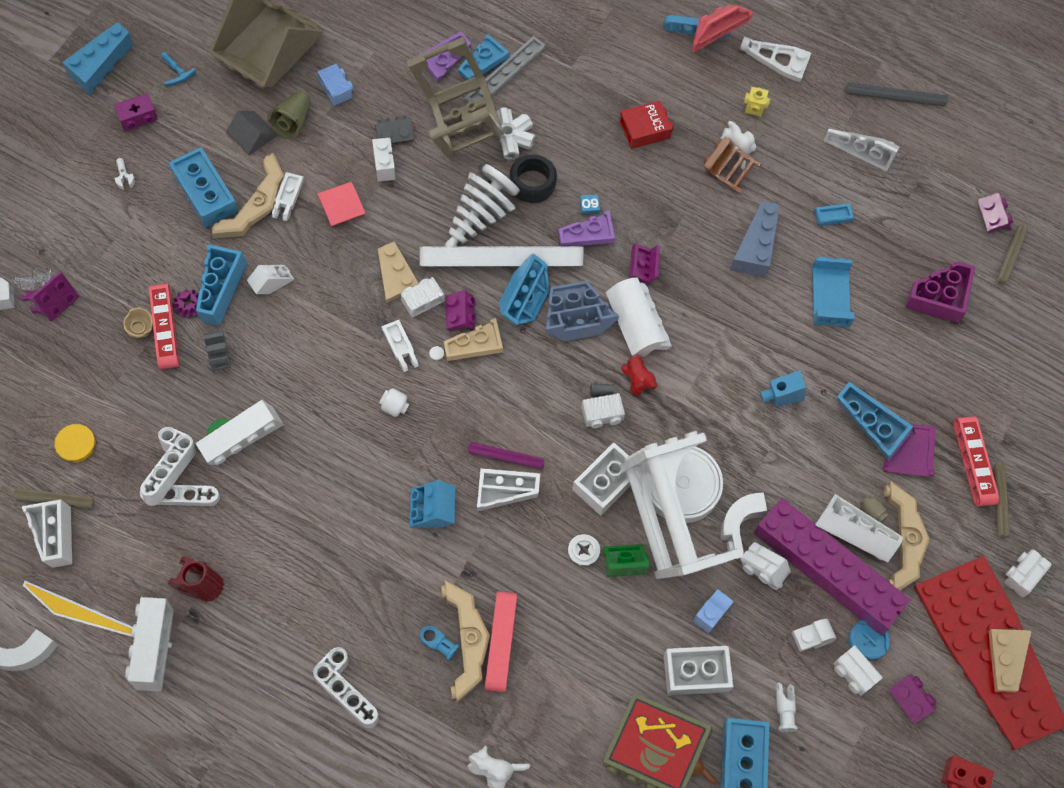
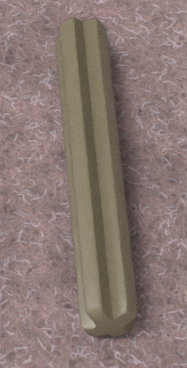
M1020 224L1017 227L997 278L998 283L1005 285L1009 280L1028 230L1026 225Z
M998 463L993 467L994 480L999 494V503L996 505L997 530L1000 538H1008L1010 536L1006 469L1004 464Z
M16 488L13 494L16 500L44 503L61 499L70 507L92 509L94 506V499L86 496Z

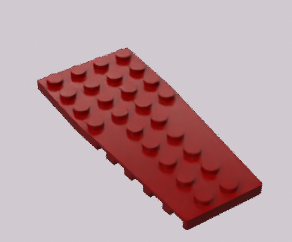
M985 556L918 583L913 587L944 645L955 662L959 663L964 670V676L967 681H971L976 689V695L979 699L982 698L989 709L987 712L998 723L1001 734L1007 737L1012 745L1010 747L1012 750H1016L1064 728V714L1030 642L1019 690L1016 693L995 692L989 631L991 629H1024Z

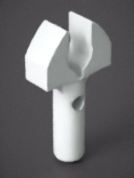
M118 158L116 162L120 175L115 178L116 185L124 190L123 182L126 179L129 182L130 188H132L135 183L133 173L127 174L124 160Z

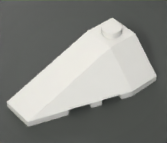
M829 129L824 139V142L886 172L900 146L882 138Z

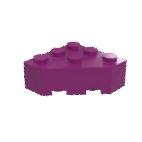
M957 261L951 264V266L940 269L922 280L915 281L908 292L905 308L959 323L966 313L975 266Z

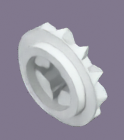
M578 535L570 541L568 546V555L571 557L572 562H576L579 566H589L596 562L600 554L599 543L590 535ZM579 546L582 548L589 546L587 550L588 554L586 555L585 553H583L582 555H579L581 550Z

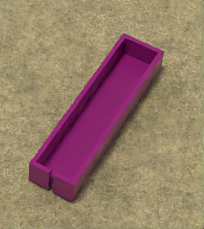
M783 498L777 502L754 531L757 537L787 559L793 566L858 618L865 621L868 626L881 636L890 628L911 601L908 596L823 529L816 526L813 521Z

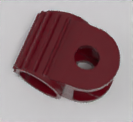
M181 557L180 564L183 567L176 579H169L168 585L182 594L202 601L212 602L214 599H217L221 595L222 590H224V579L205 562ZM189 569V572L202 575L198 582L189 584L185 581Z

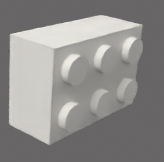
M614 442L574 481L572 488L600 516L631 486L627 472H622L620 466L629 455Z
M728 646L666 649L664 653L667 696L728 693L733 688Z

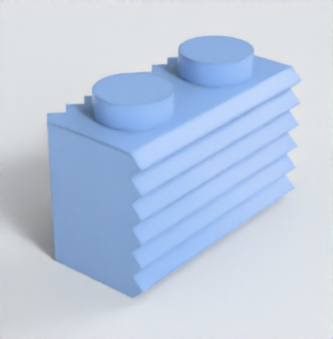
M337 64L317 71L318 80L334 106L353 98L352 91L354 89L352 83L345 79L344 70L342 68L339 69Z

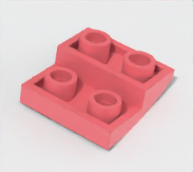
M352 182L317 194L331 227L365 215L364 208Z

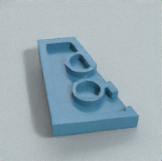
M489 34L485 36L484 42L476 47V51L473 54L483 74L510 57L509 52ZM465 60L459 67L458 72L465 80L475 77L467 60Z

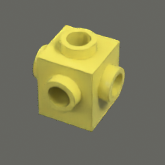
M751 87L750 94L746 93L744 103L747 104L745 113L762 117L764 108L768 109L770 98H767L768 90Z

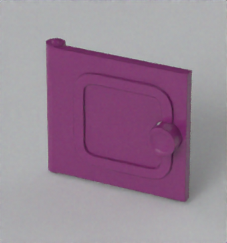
M911 424L913 426L912 433L890 461L885 458L883 472L933 477L936 427Z

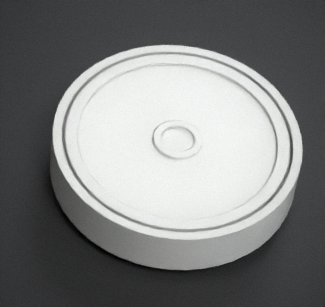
M693 447L683 457L676 474V492L686 523L699 521L709 515L716 507L723 490V477L718 464L712 456L698 447ZM653 482L652 502L654 510L665 519Z

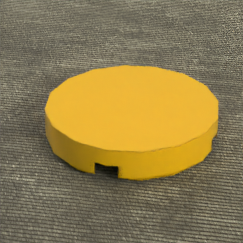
M72 424L59 431L55 438L54 446L57 454L63 460L78 463L92 455L96 440L93 432L88 427L81 424Z

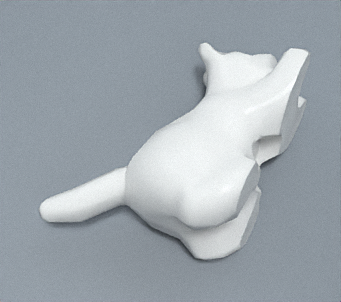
M729 121V128L724 129L720 138L723 140L724 137H727L734 146L747 155L754 152L756 145L752 133L748 131L741 133V129L734 122ZM744 160L743 163L741 164V169H742V170L745 169V165H746V161H745V160Z
M487 746L470 755L469 760L471 763L467 766L472 773L485 775L490 788H505V784L511 778L513 771H524L530 768V764H510L504 760L490 757L487 753Z

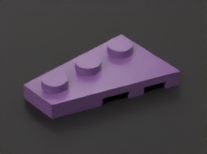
M459 32L454 36L444 40L443 42L435 45L434 47L426 50L425 52L433 50L437 47H440L461 37L465 38L469 48H471V42L465 37V35L462 32ZM449 51L428 59L429 66L426 69L439 82L462 56H452Z
M610 211L604 212L599 217L592 216L588 221L576 222L558 229L560 246L615 243Z

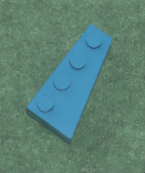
M115 23L63 61L67 75L91 96L97 84L100 85L103 82V77L108 71L111 72L114 69V64L120 61L133 46L130 33L121 24Z
M850 382L837 396L839 405L883 456L890 461L912 433L913 426Z

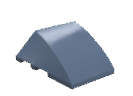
M587 281L554 286L550 289L546 333L564 342L601 335L619 319V315L616 312L613 313L609 308V304L602 301L598 292Z

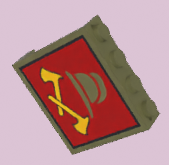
M634 693L603 760L604 767H606L607 772L617 776L619 773L626 776L625 779L630 783L637 784L639 782L646 785L645 788H687L704 745L712 735V726Z

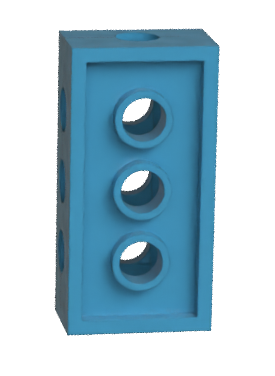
M202 147L168 162L172 175L205 228L238 213L233 196Z
M727 718L723 722L720 788H740V782L745 783L748 788H767L770 722ZM741 740H746L749 743V748L744 747ZM745 761L749 769H744L740 762Z

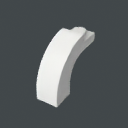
M764 492L746 495L737 500L728 510L722 522L720 532L721 541H727L728 551L742 548L743 551L740 536L741 523L748 519L763 518L765 516L767 507Z
M36 629L21 646L13 649L0 647V669L22 671L35 667L46 660L58 645Z

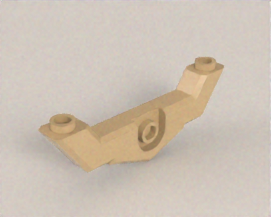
M274 153L264 158L263 166L267 176L257 187L256 192L245 203L234 219H222L219 223L216 222L213 225V238L244 236L252 225L273 211L275 199L284 178Z
M889 481L884 486V497H887L888 503L898 509L899 535L904 538L899 546L900 570L893 574L888 581L901 591L920 578L919 566L922 563L930 538L920 514L917 512V500L895 483Z
M445 580V585L441 586L442 598H446L448 604L458 609L464 673L455 680V686H451L452 699H456L458 703L482 682L481 667L483 666L490 634L477 609H475L474 596Z

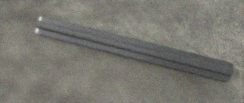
M850 82L846 84L845 88L847 93L938 105H946L948 102V96L942 94Z

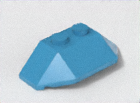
M534 253L514 272L499 301L501 315L514 325L535 321L549 293L547 264Z

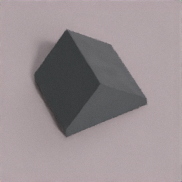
M238 111L227 129V133L248 155L277 136V133L255 111Z

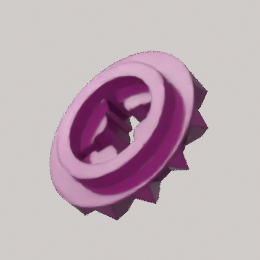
M185 289L181 293L178 292L176 298H173L175 312L182 317L197 315L196 307L199 293L194 289ZM188 299H190L191 302H192V304L189 303V304L185 307L184 301H188Z

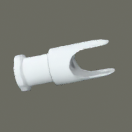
M777 683L776 685L777 713L780 714V732L797 731L794 713H796L795 693L792 684L788 685L787 699L783 694L782 684Z

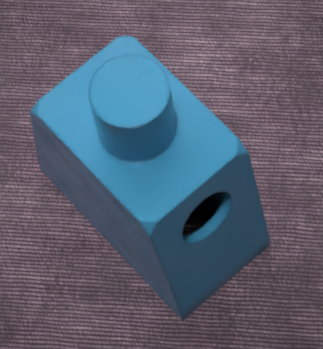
M800 370L771 380L770 389L760 392L763 403L773 400L775 407L804 401L806 385Z

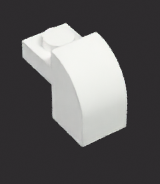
M828 619L815 621L811 625L792 632L800 652L812 647L817 649L833 643L837 639Z

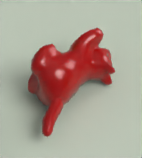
M640 355L629 358L627 364L622 365V372L631 379L630 391L632 394L638 396L645 389L651 388L654 390L657 388L658 384L654 374L647 370Z

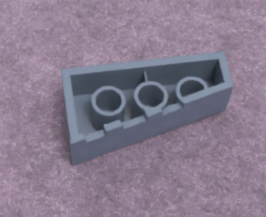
M761 202L733 259L730 270L766 277L771 263L780 204Z

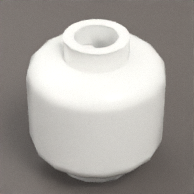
M394 388L389 391L385 390L379 402L381 410L393 417H397L400 413L404 414L409 406L406 403L407 395Z

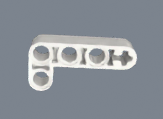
M164 427L159 431L158 438L162 449L166 453L140 487L145 503L150 506L161 502L196 454L193 439L189 435L171 427Z
M333 648L315 666L313 671L315 680L362 726L373 728L379 720L377 710L340 675L348 665V656L343 648ZM336 655L344 656L343 661L340 663L333 662V659ZM322 670L329 671V675L326 678L318 677ZM337 684L344 685L343 691L339 693L334 692L333 688ZM352 698L359 699V704L355 707L348 705L349 700ZM363 708L368 715L372 714V720H365V715L361 711Z

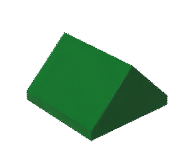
M643 544L603 547L606 577L646 575L649 568V560Z

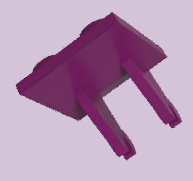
M61 271L37 291L25 290L27 295H20L23 301L29 300L34 302L36 308L31 306L29 308L32 313L43 314L49 321H53L79 298V295Z

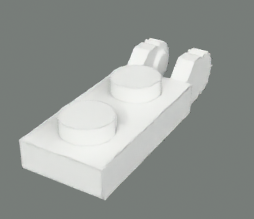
M285 173L275 199L272 218H277L280 213V207H284L283 220L288 221L291 209L293 210L302 187L303 176Z
M396 320L381 326L386 340L396 360L399 361L403 372L408 371L407 364L403 359L404 357L409 356L414 368L418 367L419 364L414 355V349L400 321Z

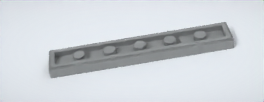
M533 36L485 79L491 96L496 95L545 51L546 45ZM481 88L465 96L464 102L468 104L470 101L478 102L483 100Z

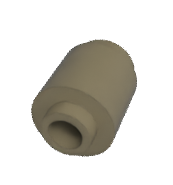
M868 496L860 503L862 505L860 510L880 523L889 516L887 509L875 496L872 498Z

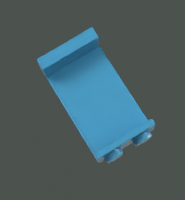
M816 257L812 265L813 324L850 327L855 318L854 312H850L849 270L853 260Z

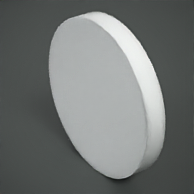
M435 346L429 352L430 357L433 360H441L444 357V350L439 346Z

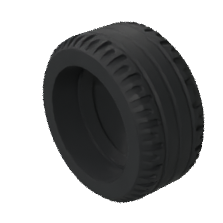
M537 154L522 156L513 163L510 169L509 180L520 190L515 195L518 199L529 203H539L553 194L556 188L557 172L550 160ZM527 171H537L542 173L547 178V181L540 186L532 187L522 183L518 177Z

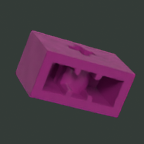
M148 93L114 104L124 131L132 130L138 126L158 120Z

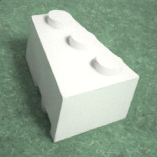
M480 469L477 512L537 498L540 474Z
M61 499L22 506L23 512L28 519L29 528L33 532L34 541L42 562L52 568L71 565V507Z

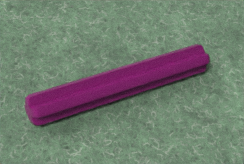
M470 442L468 447L469 453L536 469H542L544 465V459L474 442Z

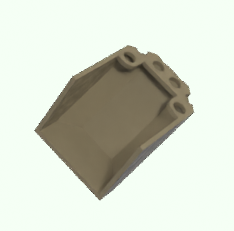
M230 0L209 53L214 55L215 60L228 64V68L241 72L242 77L255 81V85L258 87H273L322 36L324 31L319 28L320 26L316 22L293 8L281 5L274 0Z

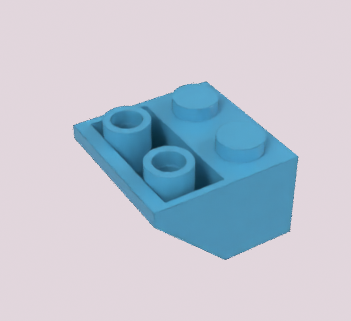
M437 480L411 489L409 527L442 528L455 523L454 485Z

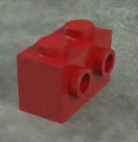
M953 755L946 761L941 783L947 785V788H990L994 771Z

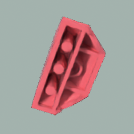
M727 5L723 8H717L709 16L704 15L699 19L691 49L692 52L698 51L750 22L753 12L737 5Z

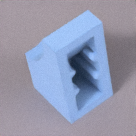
M717 589L697 613L693 622L709 634L734 601Z

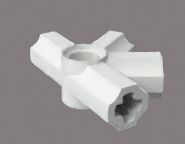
M506 107L500 108L497 114L504 134L499 137L502 145L504 159L512 161L519 157L518 146L528 150L532 148L535 135L526 131L533 127V123L527 114H522L513 120L511 109Z

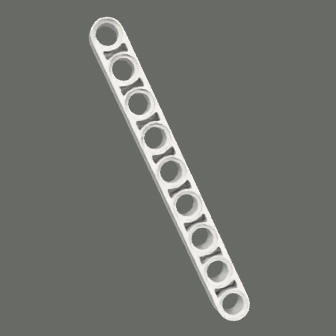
M580 246L419 247L420 266H521L533 253L543 260L547 266H583L584 247Z

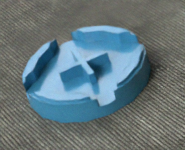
M863 620L855 624L849 632L848 641L850 648L856 646L868 661L881 658L889 649L890 637L888 632L886 631L881 636Z

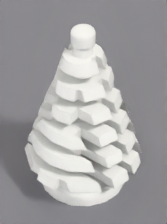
M488 164L484 165L482 171L492 181L491 184L470 172L468 180L474 188L466 183L464 191L472 199L465 195H462L460 198V202L470 210V213L461 206L457 207V213L464 220L462 221L454 217L453 223L458 228L455 230L450 227L449 234L452 237L447 240L445 246H456L459 242L464 244L468 241L464 237L465 234L472 238L476 236L477 233L471 228L472 225L480 231L485 230L487 227L480 222L478 217L492 225L496 220L491 214L498 218H503L506 214L501 208L508 212L515 209L514 205L499 190L502 189L508 194L515 196L520 191L518 187L505 175Z

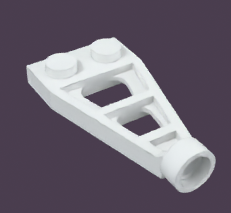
M744 37L740 50L775 72L797 82L801 81L811 56V52L797 47L754 41L747 37ZM760 49L771 50L773 52L772 57H764L759 53ZM777 54L789 55L791 57L789 65H781L775 60V56Z

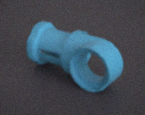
M426 626L420 632L421 642L433 650L440 651L446 656L448 661L460 647L458 644L454 645L446 639V635L433 626ZM426 631H433L435 633L433 641H426L423 635Z

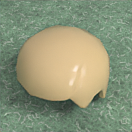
M140 307L129 310L123 321L125 332L130 337L137 339L146 337L153 328L152 315L148 310Z

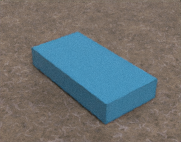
M850 203L815 207L814 210L818 226L847 223L854 220Z

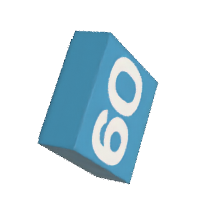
M580 195L581 214L600 213L598 195Z

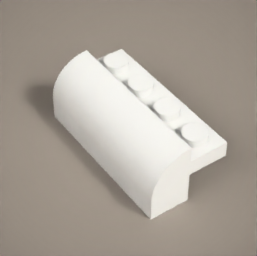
M629 278L617 283L606 292L614 313L616 312L619 315L617 321L632 356L640 355L645 357L654 349L668 350L672 347L669 336L665 332L662 320L656 311L655 304L650 297L645 283H640L638 278Z

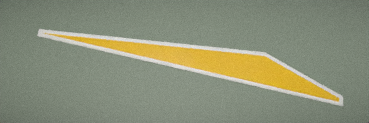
M24 581L23 586L54 615L133 637L132 626Z

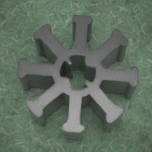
M224 330L204 333L205 348L208 353L211 371L230 368L231 360Z

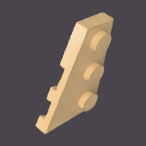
M395 242L378 248L386 303L401 297V293L407 287H414L419 283Z
M496 318L490 320V323L484 326L479 325L475 327V330L469 333H461L444 341L447 361L502 353L503 346Z
M991 629L989 631L995 692L1016 693L1019 690L1031 631Z

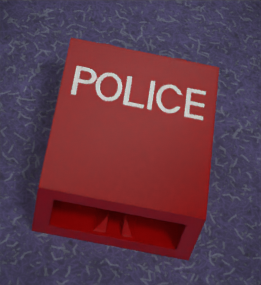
M660 101L620 112L619 122L631 149L670 139L674 129L673 123L668 120L667 110Z

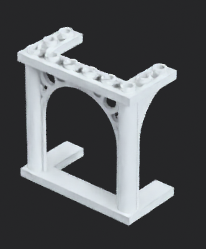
M697 431L685 434V438L678 440L677 437L667 439L665 444L658 446L657 443L647 445L645 448L625 458V462L620 464L622 472H627L657 567V571H654L656 579L686 575L744 556L742 548H738L718 555L712 553L697 558L676 492L678 467L683 457L693 447L707 441L705 433L697 434ZM653 482L679 564L673 566L652 502Z

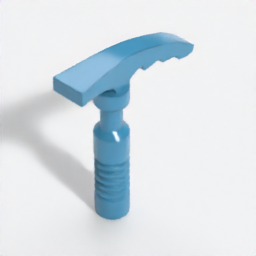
M166 52L161 54V57L180 76L174 80L165 81V86L179 84L197 74L194 68L188 72L180 69L179 65Z

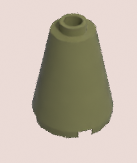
M298 91L272 109L267 116L268 124L270 122L273 126L271 129L285 139L290 137L296 138L301 132L311 103L309 96L304 92Z

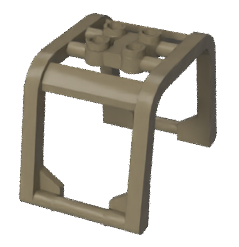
M464 37L407 60L410 70L431 104L438 127L429 130L431 139L447 158L455 155V152L494 136L499 137L504 134L487 82ZM447 51L452 56H465L475 77L434 94L423 75L424 70L429 66L427 60ZM481 88L483 100L478 102L470 101L463 107L453 108L450 114L443 116L440 105ZM451 120L457 122L449 127L445 124ZM485 123L492 130L453 147L450 137L457 134L465 137L468 131L473 129L481 130L484 128Z

